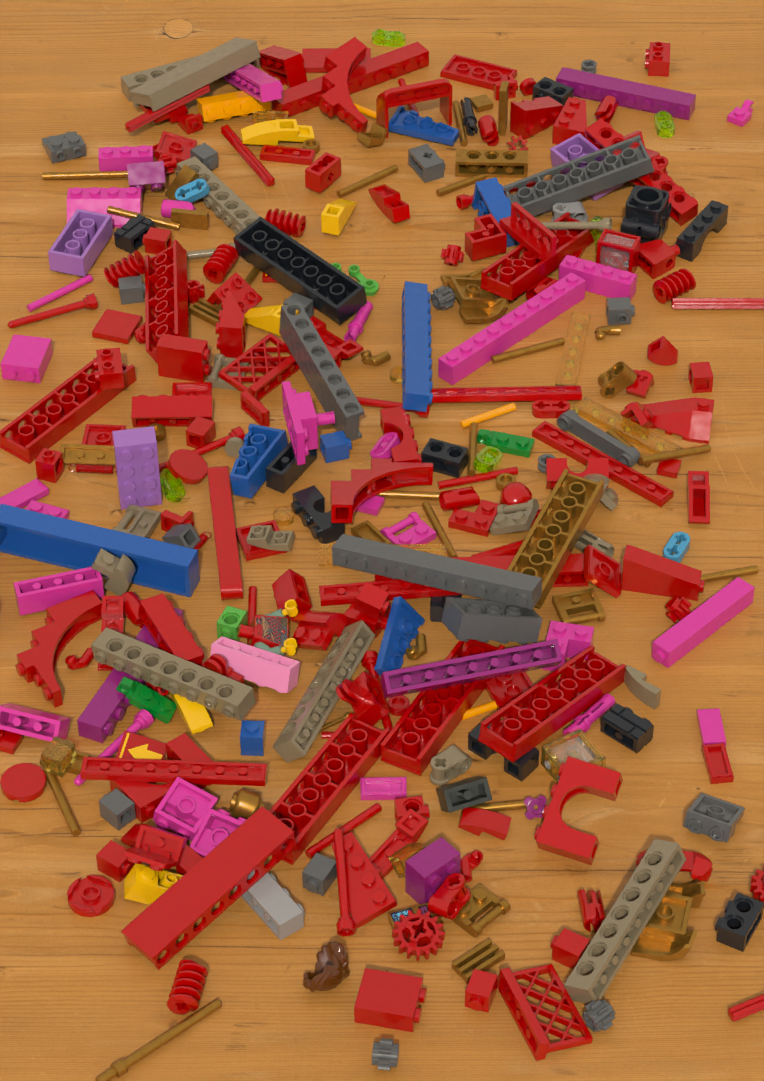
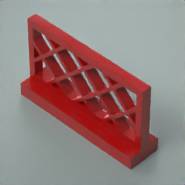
M269 333L219 371L218 377L241 392L248 391L256 400L260 401L300 368L286 343ZM271 341L276 347H266L265 344ZM255 352H263L264 357H253V354ZM266 352H277V357H267ZM280 352H287L290 356L280 357ZM251 362V366H240V363ZM253 362H264L265 366H254ZM267 362H278V365L276 367H268ZM238 372V376H229L227 373ZM240 372H251L252 376H241ZM254 372H265V375L255 376ZM241 382H252L253 384L247 388Z
M552 964L512 972L510 968L500 969L497 988L536 1061L545 1059L546 1054L592 1043L593 1037ZM548 973L551 982H546L537 977ZM524 979L531 983L527 988L518 984L517 980ZM536 984L547 989L545 994L532 990L533 985ZM552 991L559 994L562 998L561 1001L548 997L549 992ZM531 996L540 1000L539 1006L529 1003L527 997ZM544 1002L556 1007L555 1013L543 1009ZM560 1009L570 1013L572 1019L569 1020L559 1016ZM538 1014L551 1019L549 1025L539 1022L537 1019ZM554 1021L567 1026L566 1031L563 1032L553 1028ZM572 1028L581 1032L582 1037L577 1038L568 1033ZM548 1033L561 1038V1041L550 1043L547 1038Z

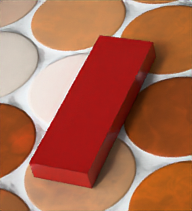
M263 145L260 152V160L311 165L316 156V150Z

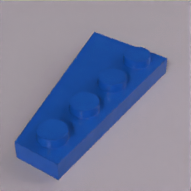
M399 106L388 122V131L453 146L459 137L458 129L442 122L435 123L428 116L424 118L419 116L418 112L414 110H405L404 106Z
M401 596L393 598L374 671L380 676L383 672L401 668L406 648L409 647L411 649L410 643L419 633L418 627L425 622V619Z

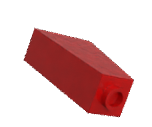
M626 545L623 558L621 590L666 597L677 596L681 598L684 596L687 600L698 601L699 592L703 593L705 580H701V570L632 545Z

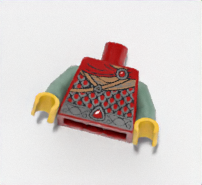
M293 599L288 600L285 603L284 610L280 608L269 614L254 616L251 626L240 624L237 637L249 639V645L281 656H285L286 653L289 656H293L298 645L294 638H288L289 618L286 615L295 617L298 614L296 601Z

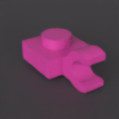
M746 99L742 108L736 107L727 115V121L743 127L751 119L753 108L750 107L754 101Z

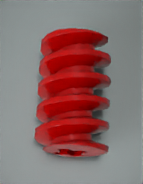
M276 208L273 212L272 209H269L265 217L266 221L288 236L300 237L305 230L306 216L304 215L299 220V214L296 213L293 217L292 212H288L286 215L285 210L280 212Z
M220 244L203 267L206 279L211 283L220 284L239 257L237 249L229 244Z
M136 250L134 251V256L129 254L127 258L123 257L121 262L116 261L115 265H109V269L107 267L104 268V275L113 287L118 288V278L144 274L146 272V263L141 253Z
M679 269L655 281L653 284V294L659 303L665 304L667 301H671L672 298H677L695 289V278L687 269Z
M188 959L179 962L174 983L171 987L172 990L167 1001V1007L170 1011L183 1015L198 1009V1002L201 1000V994L204 990L203 986L208 976V971L205 967Z

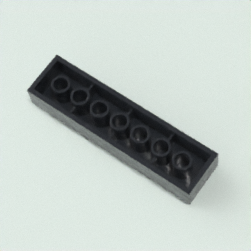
M259 217L233 238L238 255L293 293L295 292L312 299L316 309L339 325L367 303L364 286L262 217Z

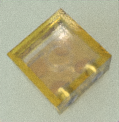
M581 729L542 746L541 765L557 784L560 779L558 775L562 763H566L568 756L605 768L606 757Z

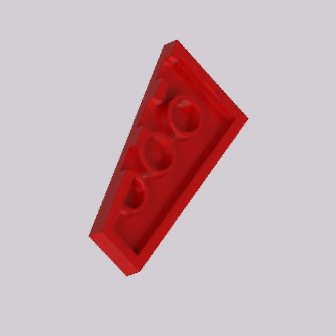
M350 832L343 836L349 909L356 923V929L396 907L397 903L353 833ZM332 842L331 845L335 856L334 842Z

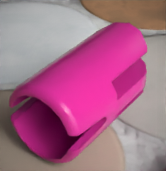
M164 199L161 205V215L166 218H171L172 208L196 210L195 206L188 201Z

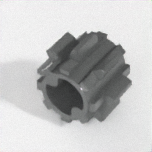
M443 285L433 290L431 302L434 307L443 311L453 306L456 296L449 286L445 287Z
M593 1000L585 1006L586 1011L583 1013L584 1016L582 1018L586 1026L593 1032L606 1031L613 1025L611 1021L615 1019V1011H613L612 1006L606 1000H598L596 1002Z
M381 1038L380 1042L374 1041L372 1065H377L378 1070L390 1071L391 1067L397 1068L399 1044H394L393 1039Z

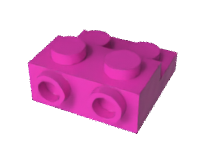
M177 777L154 811L153 821H155L159 829L165 831L170 829L175 834L186 837L187 841H192L209 808L213 809L218 798Z
M209 808L189 847L204 858L244 823L246 819L239 817L237 820L230 817L231 815L225 810L218 809L216 811Z

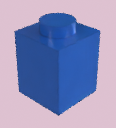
M344 431L320 435V451L326 463L349 459V450L352 449L350 438H346Z
M242 720L240 732L241 755L264 756L266 740L265 721Z

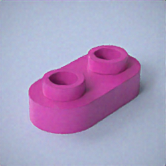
M396 432L384 434L370 451L371 457L390 458L391 448L401 442Z

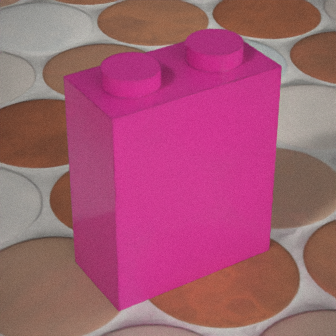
M14 334L1 362L2 379L41 383L53 355L52 340L50 338Z

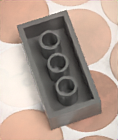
M446 597L441 622L460 641L467 642L469 639L487 643L489 640L504 644L511 641L527 645L528 642L537 643L543 618L533 609L487 599Z

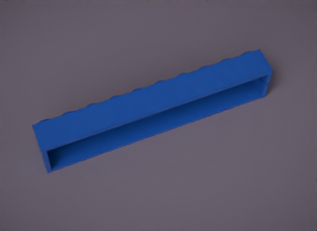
M0 505V552L78 570L91 567L97 553L102 548L118 558L124 554L133 562L135 574L131 581L132 584L191 598L200 581L198 550L14 506Z

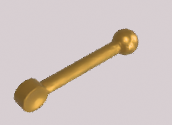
M346 712L343 717L323 725L320 731L344 721L350 712Z

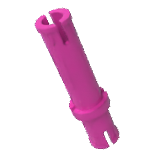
M367 301L366 305L358 310L354 320L349 323V329L344 336L345 342L353 339L355 342L358 335L362 333L363 325L373 309L371 302Z
M607 693L604 694L584 714L575 717L574 722L563 730L565 739L573 742L582 732H587L598 718L615 705L613 696Z

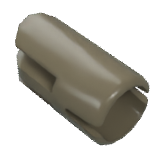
M586 529L575 545V548L583 553L584 548L587 545H591L611 558L614 554V546Z

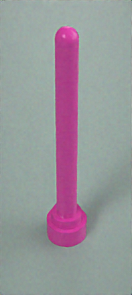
M141 709L134 716V723L125 731L136 733L138 730L147 729L154 722V718L147 710ZM124 732L98 757L110 758L119 749ZM80 774L74 779V783L77 786L82 785L86 781L81 779Z

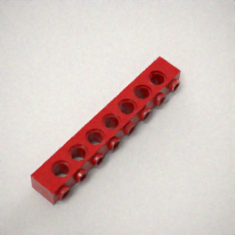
M602 118L585 128V138L600 150L626 140L621 133L615 131L611 124L606 123ZM634 144L629 146V148H636ZM615 149L612 154L618 155L622 150ZM652 163L654 172L630 180L635 186H651L668 191L669 203L672 204L670 217L680 226L698 215L697 200L687 194L684 188L678 186L670 176L663 173L659 166Z

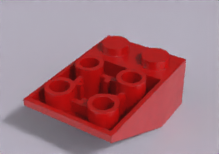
M227 290L226 297L222 298L219 322L216 323V334H219L217 349H220V354H223L225 357L238 358L246 349L245 316L231 291Z

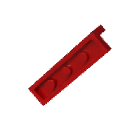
M517 202L511 203V216L500 219V226L537 259L543 260L556 256L557 236Z

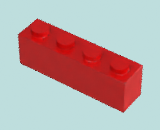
M212 395L132 396L131 419L133 427H147L154 423L161 424L164 427H189L197 416L213 421Z
M163 593L140 600L138 616L159 649L201 666L204 652L195 643L191 631H188L184 626L182 617L176 614L172 602L168 601Z

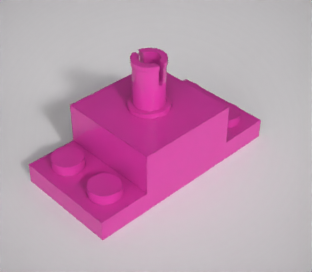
M290 381L282 382L283 415L297 465L306 464L305 456L309 455L308 450L318 449L317 426L335 424L334 411L316 414L310 391L296 393V389H292Z

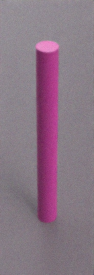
M89 274L28 304L27 309L31 312L92 282L93 278Z

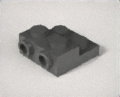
M76 131L42 138V145L52 164L86 156L85 143L81 135H77Z
M701 793L687 810L683 827L689 829L692 833L710 836L714 841L728 842L735 832L736 825L743 817L745 808Z

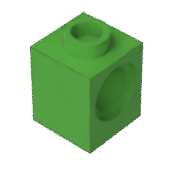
M226 606L216 622L217 638L223 636L239 642L241 637H237L240 624L248 625L247 611Z

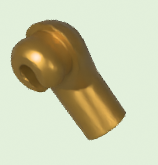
M621 325L597 327L594 332L596 333L595 338L597 340H604L605 335H620Z
M369 350L361 352V361L364 364L377 366L391 359L388 351L376 356H371V351Z
M417 634L415 636L416 646L411 645V649L407 647L405 651L408 659L417 660L426 654V635Z

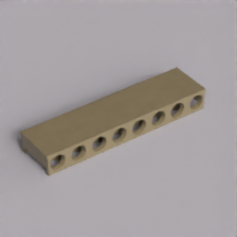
M236 37L130 90L129 94L131 95L134 107L137 108L144 105L151 107L152 111H156L260 58L257 41Z

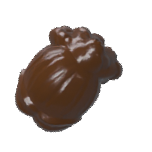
M332 941L328 942V945L321 947V951L316 954L318 962L315 965V971L303 974V986L311 992L329 991L341 984L342 980L350 975L348 955L342 944Z

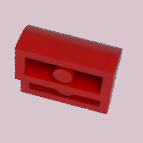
M303 610L294 618L298 626L292 638L296 640L297 648L326 651L332 637L341 636L349 618L342 613Z

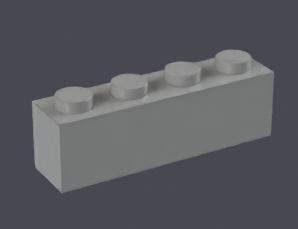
M255 870L248 875L247 880L253 877ZM267 872L241 896L280 941L304 927V909L299 903L296 904L291 899L289 892L285 888L282 889L272 873Z

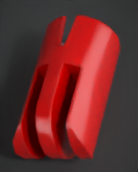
M610 95L603 97L594 114L597 120L602 118L606 123H610L618 108L616 98Z
M490 115L482 116L478 121L482 140L488 146H496L499 141V135L495 119Z
M545 276L526 291L527 300L558 280Z
M471 486L441 491L439 502L443 511H451L455 508L462 509L477 506L480 503V497Z
M132 591L123 593L121 596H124V614L135 626L143 628L144 624L138 616L140 599Z
M581 889L577 892L583 926L587 931L591 932V923L594 932H597L602 921L606 918L601 891L598 890L595 893L594 890H588L585 893V889Z

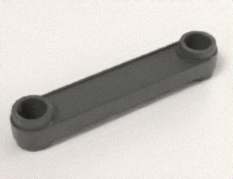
M574 410L565 411L557 418V424L563 431L571 432L628 467L638 463L641 456L635 447H629L579 417Z

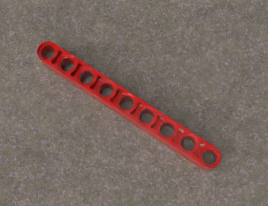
M228 466L207 467L221 600L243 599Z

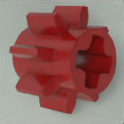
M519 135L517 139L512 136V142H507L506 144L509 145L508 150H516L514 144L519 142L518 145L521 148L518 150H528L529 148L525 147V143L528 140L523 141L521 139L522 135Z
M169 152L162 153L156 161H164L165 175L173 174L174 169H177L175 156H170Z
M448 244L447 249L442 248L440 257L444 259V264L456 267L458 262L463 263L464 253L461 251L460 246Z
M197 280L187 281L189 303H198L200 298H205L204 284L200 285V282Z
M675 596L666 604L665 608L668 611L665 614L674 623L677 620L681 621L692 612L689 609L692 604L684 596L680 599Z

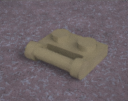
M216 354L213 369L206 382H212V388L239 391L223 379L218 378V372L221 370V367H226L236 358H228L223 354ZM242 362L240 366H249V362ZM238 372L227 373L229 376H238ZM240 372L241 376H246L247 372Z
M537 499L513 505H498L497 515L490 527L492 535L529 530L539 510Z
M130 504L126 508L125 515L119 524L113 527L112 530L149 538L161 520V512ZM135 518L129 526V528L126 530L125 528L127 527L131 519Z

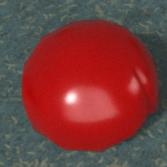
M512 482L507 484L501 491L499 503L506 505L525 503L532 499V493L524 484Z

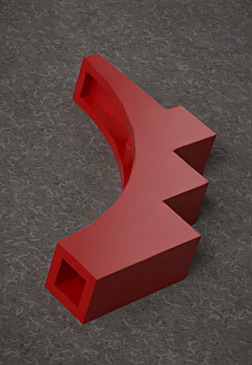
M354 37L325 57L324 69L328 73L323 75L321 88L326 93L320 97L319 108L330 118L337 115L339 119L343 120L358 133L366 132L368 120L354 105L348 91L347 81L354 68L365 59L367 46Z
M371 458V470L351 469V481H331V523H352L353 515L360 505L371 497L387 490L415 485H432L433 463L392 462V458Z
M93 590L46 608V626L31 631V649L16 654L18 664L15 667L20 677L23 676L27 683L34 681L37 687H41L46 701L50 700L54 708L63 705L61 689L55 679V668L59 656L66 645L79 632L102 619V602Z

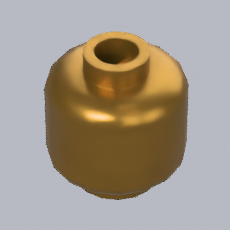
M240 789L238 793H233L229 810L232 811L234 818L238 819L241 817L247 820L259 808L264 807L265 803H261V795L259 793Z

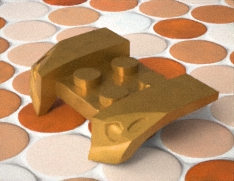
M481 267L467 274L440 276L444 286H449L461 305L459 313L465 323H489L502 318L508 309L507 299L501 297L497 300L493 293L480 288L481 272L486 268Z
M701 882L691 884L672 883L634 944L631 955L657 961L684 958L698 931L694 930L686 933L691 908H700L702 899L705 896L704 884Z

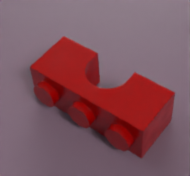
M546 458V489L553 490L564 469L569 470L567 458ZM588 458L584 472L574 473L569 470V474L584 477L588 474L596 473L609 478L608 458Z

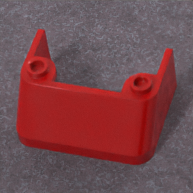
M443 78L390 88L380 93L376 99V123L388 130V108L440 98V112L447 124L451 126V83L448 79Z

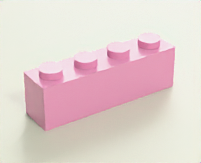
M223 636L211 645L210 656L212 654L222 656L226 660L227 666L233 668L234 672L244 676V680L254 682L258 686L273 688L279 693H288L297 686L300 661Z

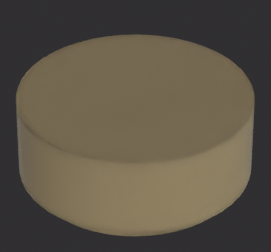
M238 437L229 438L225 444L227 455L238 458L240 447H243L244 441Z

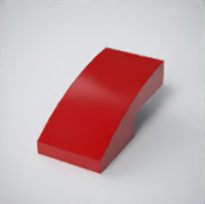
M467 807L462 810L458 827L477 836L483 831L504 840L508 834L511 818L497 812Z

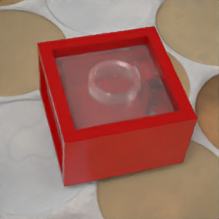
M605 228L597 243L596 263L635 273L638 268L641 237Z

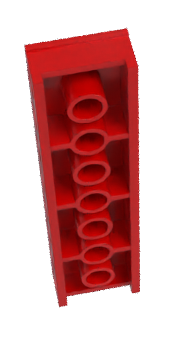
M569 212L553 221L564 222L566 219L565 222H581L571 218ZM549 229L557 236L556 256L539 260L520 244L481 272L480 288L507 300H514L535 283L557 269L566 255L574 256L582 248L585 249L597 240V229ZM523 249V253H522L521 257L519 258V254H520L521 250ZM501 265V269L497 274L498 267Z
M176 239L173 241V246L155 256H145L146 352L156 363H158L156 345L162 333L189 338L187 251Z
M92 360L1 429L0 448L30 464L38 457L43 448L49 449L133 384L137 380L135 366L132 364L127 366L122 363L124 388L101 390L100 382L96 383L95 371L97 370H94V362ZM78 379V383L72 388L74 381ZM65 389V393L63 395L60 394V392ZM51 400V404L46 407L47 402ZM36 410H38L37 415H36V416L33 415V413H34ZM24 420V425L18 429L20 422ZM8 431H10L9 438L5 437Z
M469 639L467 642L459 640L445 660L505 649V646L500 645L498 648L478 640ZM492 678L420 692L380 744L381 761L421 776L430 764L431 759L436 756L462 721L465 712L473 706L484 691L486 683L490 682Z
M593 645L589 646L482 721L478 741L511 762H515L595 704L604 694L610 693L624 683L626 665H616L596 653Z
M350 713L269 810L273 815L276 813L275 817L295 833L294 836L298 846L282 859L283 861L291 865L296 862L359 784L360 778H363L380 758V744L389 734L388 729L385 728L382 731L355 719V715ZM289 840L283 844L281 849H284L289 844Z
M263 806L259 808L121 930L127 943L130 946L133 945L159 970L298 846L294 831ZM289 840V844L284 849H281L283 844ZM272 855L270 862L264 865L266 859ZM255 870L253 877L247 880L248 875ZM238 886L236 892L229 896L231 890ZM220 902L219 907L211 912L214 905ZM202 918L201 923L193 928L196 921ZM184 934L183 939L179 943L175 944L179 936ZM164 950H166V953H165V955L163 956V958H161L160 960H157V959H158V956H159Z

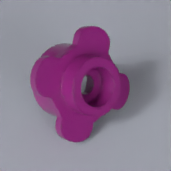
M540 795L538 798L526 797L524 799L527 809L525 816L527 819L532 820L534 817L542 818L546 806L545 803L547 802L545 796Z

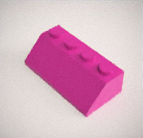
M135 187L68 188L67 223L75 211L81 209L112 215L113 228H121L130 218L107 213L108 206L142 214V190Z

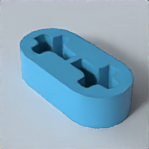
M196 179L179 187L175 192V197L178 201L194 202L206 196L210 191V187L204 179Z
M685 532L674 533L664 547L663 557L680 563L690 547V536Z

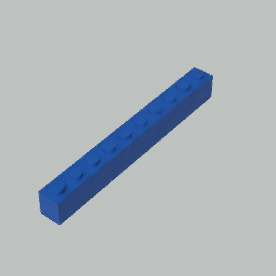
M408 281L404 283L401 297L402 409L426 412L427 405H431L433 393H431L432 358H430L432 347H430L431 314H429L431 293L427 290V284Z

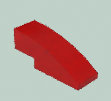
M385 184L368 189L378 208L393 223L411 218L409 204L401 200L399 192Z
M688 471L687 506L689 523L710 524L709 471Z

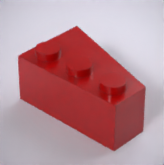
M549 96L534 98L532 101H511L510 131L517 136L522 135V139L526 140L554 125L563 109V105Z

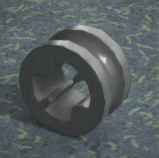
M594 60L582 61L581 71L596 73L597 63Z
M551 454L539 456L538 470L546 474V458H555Z

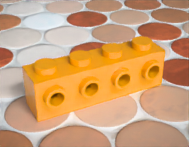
M244 91L196 99L198 114L200 113L202 120L207 123L215 122L216 119L228 120L233 116L239 115L244 117L248 116L249 113L260 114L265 113L266 110H271L270 101L261 102Z

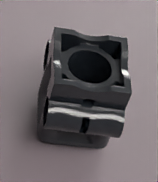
M634 186L626 201L625 217L622 221L621 232L641 237V244L658 239L662 240L663 235L668 229V220L672 206L669 203V192L651 186Z

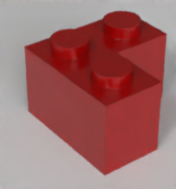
M487 214L474 218V231L465 233V252L470 259L475 261L506 252L507 234L494 216Z

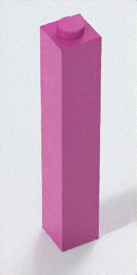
M740 577L734 579L654 640L651 657L667 668L672 666L752 604L755 587Z

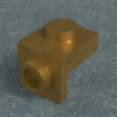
M373 123L370 132H358L356 139L363 142L362 144L366 147L383 146L388 130L378 123Z

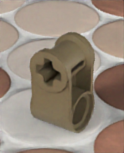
M456 745L449 746L445 751L431 759L432 771L429 775L430 781L434 785H446L457 776L464 774L470 768L472 759Z

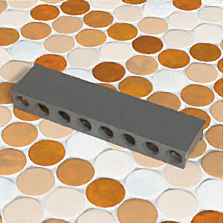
M638 135L503 187L506 197L510 199L511 203L517 202L532 216H536L552 210L553 205L556 203L574 202L655 170L650 156H648L641 141V137ZM632 143H639L637 148H629ZM615 149L622 150L618 155L612 154ZM603 155L605 157L600 162L595 161L597 156ZM581 162L588 163L584 168L577 167ZM563 169H570L568 174H560ZM546 175L553 176L549 181L543 180ZM528 182H536L533 187H526ZM510 189H519L517 193L509 194Z
M300 301L285 306L282 305L279 333L324 411H334L335 424L332 425L337 432L344 431L346 438H350L351 441L362 438L358 426L359 416L364 414V410ZM296 309L300 312L298 315H295Z

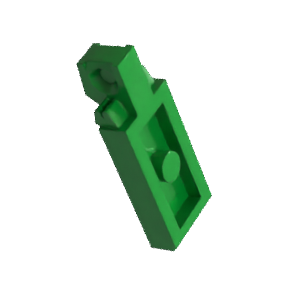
M480 429L477 435V443L490 447V450L527 458L530 457L535 445V439L504 432Z
M126 677L121 679L116 688L117 691L126 695V698L129 699L128 703L140 710H147L153 717L165 724L170 722L176 709V704L172 700Z

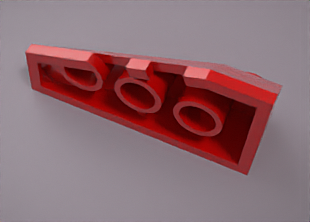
M694 397L643 404L653 415L652 421L655 425L650 427L651 429H663L665 434L672 435L674 433L680 435L683 440L688 442L709 444L714 410L713 399ZM635 415L631 417V422L640 425Z

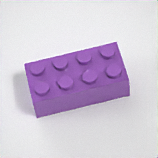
M578 133L550 148L552 166L561 165L600 149ZM603 155L597 156L595 161L600 162L605 157ZM581 162L577 167L584 168L588 163ZM569 168L562 170L564 175L570 172ZM624 183L592 194L589 197L595 201L623 186Z
M77 209L48 251L50 270L85 277L113 234L112 215Z
M154 426L112 431L121 510L126 509L130 504L140 507L161 505L158 450Z

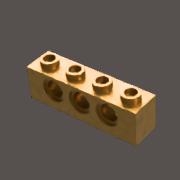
M456 149L455 177H472L480 173H484L486 177H527L528 150Z

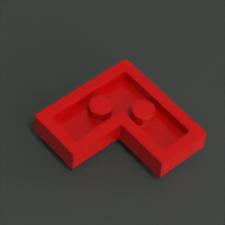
M481 499L475 513L455 508L448 521V527L488 537L490 527L497 515V506L500 504Z

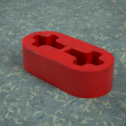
M539 399L532 404V415L540 419L558 418L562 413L570 410V403L564 399Z

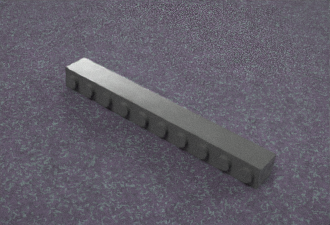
M342 534L332 546L333 565L531 610L542 596L541 577Z

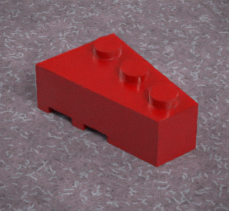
M276 45L259 51L261 69L270 76L277 77L282 85L285 84L291 88L307 82L304 58L301 53Z
M576 97L568 98L553 125V144L558 145L578 133L585 137V128H587L586 100Z

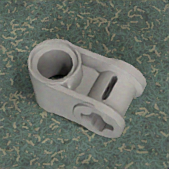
M579 201L556 203L552 207L554 215L551 222L566 212L570 213L571 218L581 222H587L588 220L586 210Z

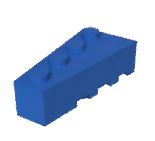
M496 177L475 183L472 208L479 210V217L492 214L499 223L500 219L511 216L510 199L506 197L502 184H499ZM506 232L507 247L520 244Z
M249 424V432L244 437V445L240 447L239 457L235 460L230 473L233 495L252 499L266 480L265 468L288 445L286 430Z

